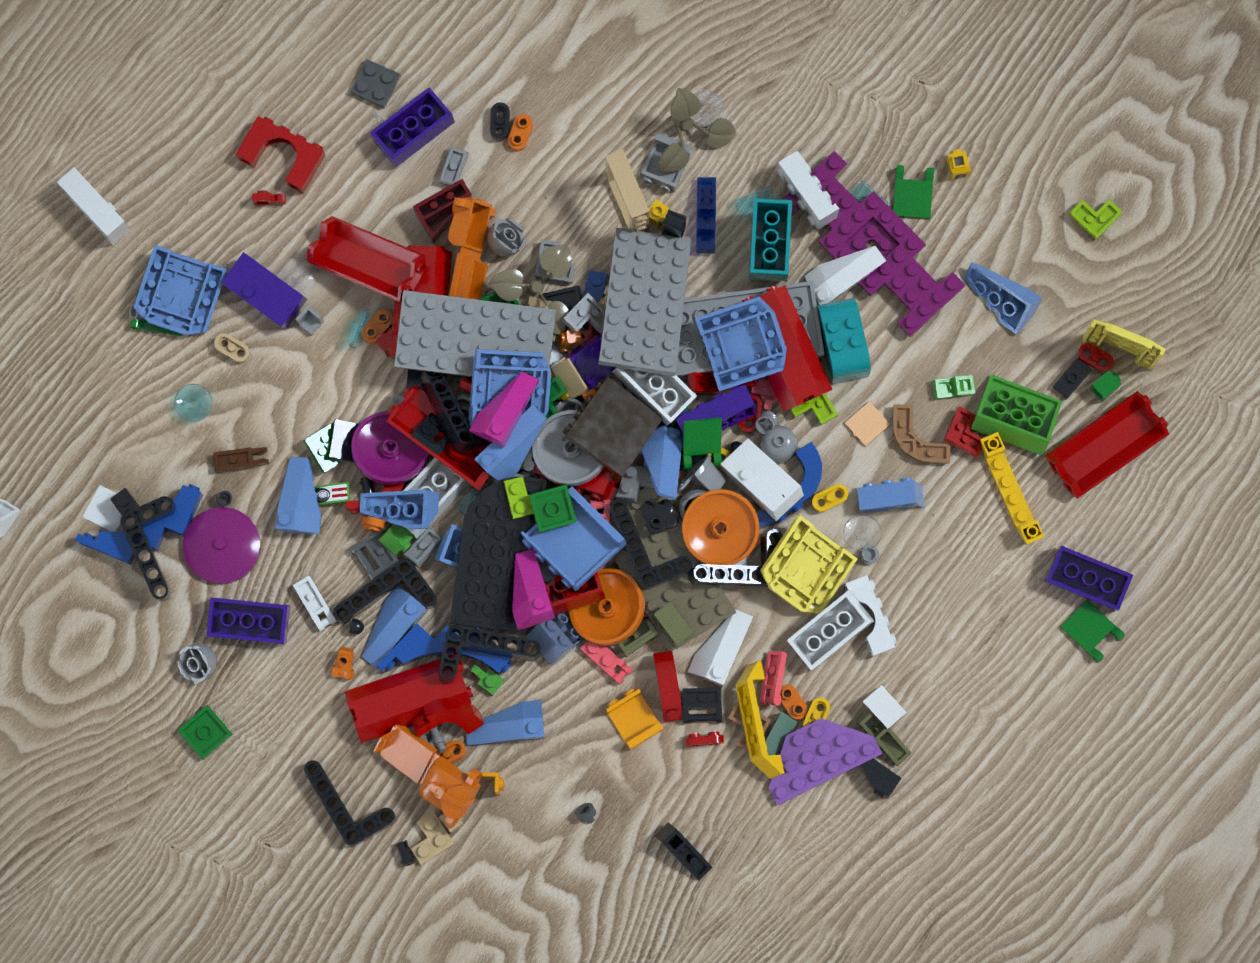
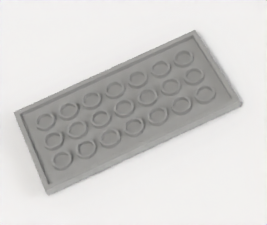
M616 227L598 365L675 376L691 239L642 231L636 232V230Z
M813 281L785 285L817 356L824 357ZM770 287L684 299L675 375L682 377L688 376L692 372H714L695 320L696 317L741 303V300L750 296L752 298L767 293L766 289Z
M403 290L394 367L472 377L475 349L542 352L548 367H550L556 310Z

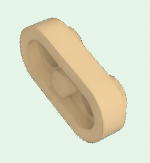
M226 333L219 334L215 338L214 345L220 353L237 363H244L249 359L250 350L244 343ZM224 341L228 342L226 347L221 346ZM239 351L244 352L242 357L237 355Z

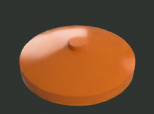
M725 489L710 490L696 497L687 507L682 520V536L690 553L701 562L708 565H734L745 559L754 549L759 536V520L751 503L742 495Z
M607 568L597 571L606 599L569 610L573 627L583 638L591 643L606 646L620 643L629 638L639 627L645 612L644 594L639 584L627 573Z

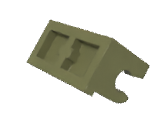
M671 602L651 617L674 648L694 633Z
M646 618L629 638L617 644L627 657L658 637V632L649 619Z

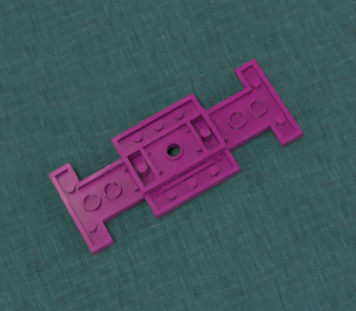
M834 151L810 173L811 176L815 175L820 181L822 192L827 191L831 196L832 205L836 203L839 208L837 218L826 224L831 231L819 241V244L835 260L867 249L866 244L869 241H874L886 262L858 284L870 297L883 285H886L910 310L897 324L909 337H912L966 285L953 272L938 284L922 268L914 257L926 244L874 191L859 203L835 177L847 167V163ZM789 192L781 199L792 200V216L801 209L795 194L792 195Z

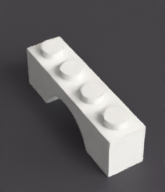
M864 576L846 583V592L850 591L859 603L867 608L873 616V630L865 639L872 658L894 650V644H897L894 634L888 630L887 626H890L887 616L881 612L880 608H883L880 598H876L873 590H876L873 580H869L868 576Z

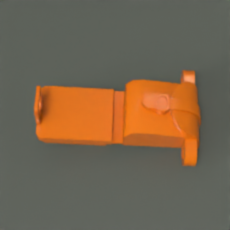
M454 198L452 206L454 217L449 229L448 240L452 245L461 249L460 253H457L449 296L476 300L482 297L488 264L482 263L480 257L484 250L490 217L495 218L496 210L492 208L493 205L486 203L482 199Z
M396 725L392 728L391 732L380 737L373 752L381 751L380 755L383 759L417 784H421L419 795L442 810L445 816H447L444 824L453 828L459 819L466 815L469 807L473 805L476 799L475 796L481 786L479 781L482 773L477 769H473L469 775L465 774L444 757L439 756L436 753L437 749L421 737H418L416 733L406 726Z

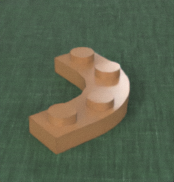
M894 404L893 433L897 444L903 452L920 462L949 464L950 444L929 443L918 438L912 424L913 405Z

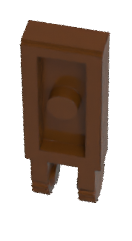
M249 447L214 452L215 472L269 464V459L253 460V454H264L268 452L267 447Z

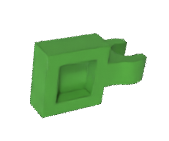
M476 665L470 670L471 673L481 679L477 684L492 696L505 681L490 668L486 673Z

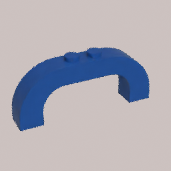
M812 442L796 451L794 455L804 471V480L800 484L804 496L777 521L764 510L757 511L759 530L769 527L775 522L780 524L788 518L786 515L792 511L794 514L803 508V504L816 492L822 476V462Z

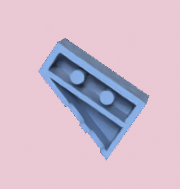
M909 477L901 478L900 482L893 483V480L882 481L880 485L866 483L863 484V487L857 488L859 509L863 513L889 511V509L895 508L903 510L909 506L916 505L918 508H925L922 485Z

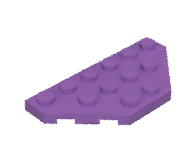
M821 718L786 735L780 753L784 774L773 778L769 789L776 804L780 805L883 753L874 736Z

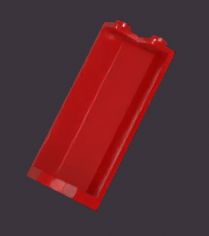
M331 216L321 222L319 239L308 245L306 262L401 302L403 290L414 291L426 268V255Z
M408 245L407 248L426 255V268L413 292L448 296L452 251L445 249L443 246ZM396 300L394 301L389 357L395 358L402 303V301L398 302Z
M777 285L766 289L767 293L758 297H761L774 310L787 347L784 370L767 376L783 412L833 389L786 286L783 285L778 288ZM750 296V297L745 298V299H743V300H741V301L744 302V301H747V300H750V299H753V298H752V296Z
M417 385L412 387V389L409 387L403 394L404 400L397 406L393 405L388 411L387 415L389 417L386 421L476 489L480 490L487 483L491 475L480 465L451 458L448 453L450 441L444 446L441 454H435L411 436L414 430L431 412L435 415L436 413L423 389ZM440 432L434 441H440L445 434Z
M1136 391L1045 455L1055 475H1059L1064 482L1063 486L1076 499L1169 435L1167 430L1168 423L1162 416L1158 417L1153 413L1150 406L1152 402L1147 395L1143 396Z
M453 654V655H450V656H448V657H449V658H454V657H456V656H455V654ZM441 659L344 691L361 743L391 732L392 728L396 725L413 726L412 721L417 716L425 713L423 706L431 701L441 698H458L471 703L470 698L473 697L470 686L466 687L461 672L465 670L462 661L459 660L456 677L449 684L442 683L438 678ZM445 669L442 671L443 675L446 677H450L453 675L452 671L449 669Z

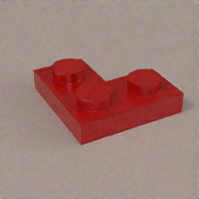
M959 406L955 410L943 440L977 458L982 450L980 442L982 438L969 431L976 415Z

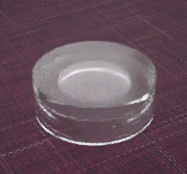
M377 109L372 113V116L381 124L388 119Z

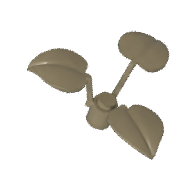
M677 88L670 112L673 121L678 126L676 130L679 134L681 146L673 143L664 150L659 162V171L662 173L677 172L686 166L689 154L684 150L685 144L682 130L687 131L694 126L703 133L708 134L706 143L710 147L720 148L727 145L734 138L736 130L733 124L727 119L720 118L712 122L709 131L705 130L690 118V116H694L699 112L700 100L692 92Z
M567 244L551 246L545 249L540 256V265L544 270H547V273L540 279H533L528 284H523V274L520 271L507 269L496 274L490 280L489 286L500 298L506 301L518 299L522 294V287L528 288L531 294H538L546 305L540 308L556 310L553 333H564L566 324L562 319L569 312L567 306L560 301H553L549 304L542 295V292L544 290L543 280L550 273L556 278H561L568 273L572 261L570 249Z

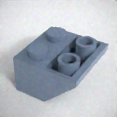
M563 612L556 614L555 619L537 624L527 635L529 639L535 640L540 644V653L550 665L562 659L585 639L575 630L573 624Z

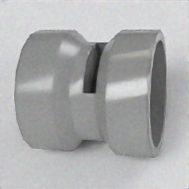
M772 410L764 411L756 421V429L761 434H766L765 431L770 427H773L771 430L773 431L779 422L778 415Z

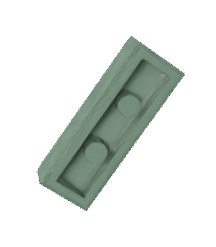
M783 712L780 713L765 741L768 755H780L786 735L792 733L798 721Z

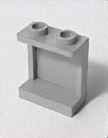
M657 133L643 170L640 172V178L649 185H653V183L659 185L660 189L666 192H670V190L675 192L685 167L677 172L662 173L659 171V162L664 150L669 145L677 143L681 146V142ZM685 144L684 150L688 152L690 158L692 146Z

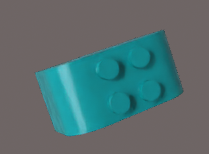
M754 198L751 222L749 280L787 282L789 274L792 200Z
M851 298L817 305L823 349L831 385L869 377L871 372L870 357L856 299Z

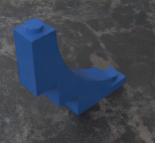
M191 484L188 487L183 485L173 501L176 505L174 514L144 527L152 549L159 550L167 530L184 537L203 497V494L199 491L200 488ZM100 531L96 540L95 536L84 533V536L78 533L75 539L77 543L130 565L135 557L124 531ZM137 535L134 538V544L142 542V535Z
M417 623L379 662L377 667L384 673L386 670L389 672L397 664L395 662L397 659L406 666L424 657L441 655L449 626L447 625L433 639ZM455 632L449 634L452 639L460 638ZM476 636L469 637V641L472 643L479 641ZM492 640L488 641L491 647L497 646ZM461 648L460 656L477 660L491 668L498 675L501 672L506 673L512 666L510 664L512 659L509 657ZM447 651V652H446V654H455V655H456V653H455L454 651Z

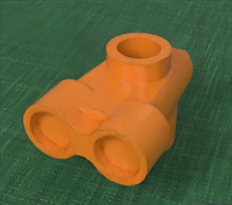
M565 329L564 333L558 335L560 341L559 350L562 353H567L571 350V346L581 344L580 330L574 333L571 329Z
M348 647L339 648L335 665L331 666V676L342 677L347 680L353 679V649Z

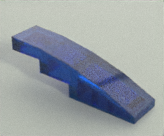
M697 177L696 253L715 254L716 177Z

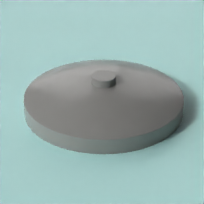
M578 410L562 411L546 419L532 445L533 458L540 472L548 480L559 485L577 486L594 479L604 468L603 465L568 439L564 442L561 440L565 435L563 430L569 423L573 424L575 421L573 416Z

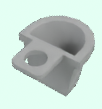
M706 454L703 459L694 464L684 475L685 478L678 485L677 492L682 491L690 481L701 490L720 489L726 479L713 465L711 457Z

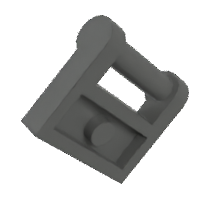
M377 531L350 549L352 555L357 557L368 573L370 581L399 561L379 541L382 535ZM364 547L368 549L380 567L376 571L361 551Z

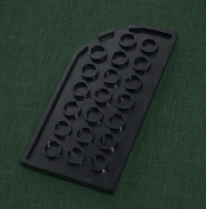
M517 477L504 478L490 484L473 499L466 511L460 539L450 624L527 633V628L518 630L512 612L515 554L530 550L523 544L521 532L523 531L526 534L536 524L534 514L512 519L503 481ZM523 477L527 495L546 490L547 479Z

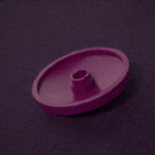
M382 411L370 415L356 428L351 445L352 457L359 471L370 480L386 485L404 483L415 477L422 470L427 461L428 452L386 421L389 417L387 415L388 411Z
M228 507L212 508L199 514L188 526L183 539V553L188 566L197 576L214 584H229L245 577L256 565L261 550L260 536L253 522L242 512Z

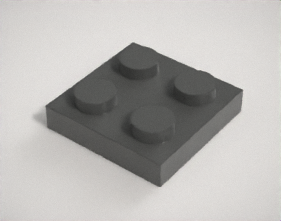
M366 59L350 92L385 109L401 75Z

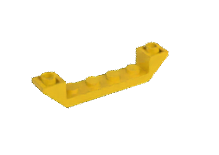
M996 432L980 439L985 461L1017 532L1026 545L1044 538L1045 536L1038 520H1034L1004 454L1006 449L999 433Z
M760 660L746 666L735 687L750 760L768 778L773 779L784 774L781 755H768L754 688V684L765 679Z

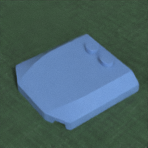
M154 245L133 308L149 324L182 335L206 333L222 287L221 282L225 278L227 269Z
M756 297L695 318L719 391L784 370L787 347L774 310L761 297Z
M475 349L469 410L470 426H472L478 413L521 372L539 379L523 413L534 404L546 416L549 410L551 371L544 358V353Z

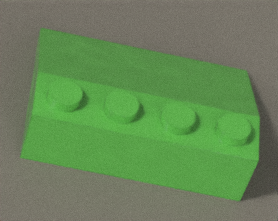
M990 375L971 429L988 436L998 432L1002 441L1043 456L1049 444L1062 401Z

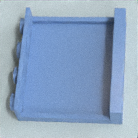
M571 486L568 491L577 522L543 532H538L537 524H535L526 534L522 531L521 535L523 537V544L528 549L532 547L536 551L535 556L542 563L546 561L550 565L548 569L555 576L558 574L562 578L561 582L568 589L572 588L576 592L626 545V541Z

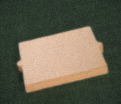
M870 401L844 423L853 432V436L857 437L865 447L890 426V423L882 416V412L878 411Z

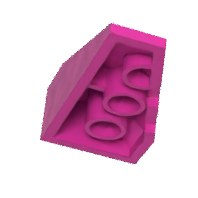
M521 372L478 413L469 431L504 448L539 379Z
M534 549L515 554L512 612L518 630L555 619Z

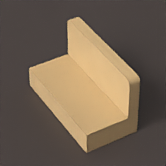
M562 357L550 367L555 376L560 377L569 392L567 393L569 398L573 399L588 391L586 384L569 358Z

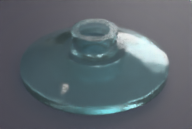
M189 384L182 387L177 392L174 400L177 414L182 419L190 422L200 421L207 417L213 405L210 392L199 384ZM193 401L198 402L196 407H191Z

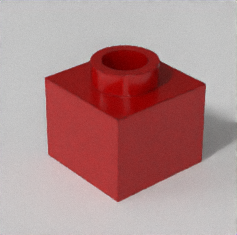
M392 330L384 331L376 340L378 346L387 357L389 356L388 349L390 348Z

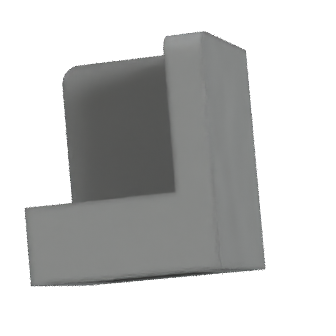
M309 305L295 319L297 324L311 336L324 323L322 316Z

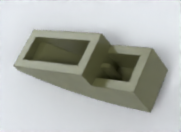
M869 708L855 719V722L866 734L875 737L880 749L896 766H899L911 754L891 728L887 729Z

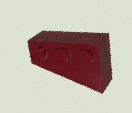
M463 179L413 206L416 216L432 243L452 223L454 217L452 212L454 198H472V194Z

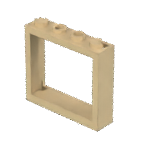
M622 149L605 156L606 179L627 228L636 230V232L649 231L650 211L624 150Z

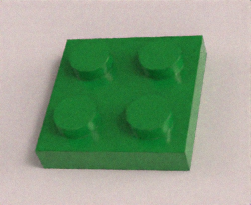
M567 484L529 494L538 532L577 522Z
M208 705L178 729L179 733L203 760L233 735Z

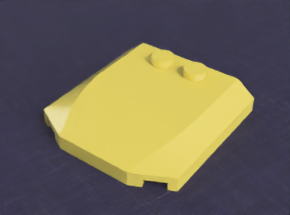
M1093 319L1081 340L1084 343H1092L1097 347H1100L1101 342L1133 354L1137 356L1135 364L1150 370L1155 367L1165 352V348L1148 338L1109 322Z
M797 514L760 571L769 589L795 609L801 612L820 614L826 608L858 558L846 549L838 546L817 530L812 523Z

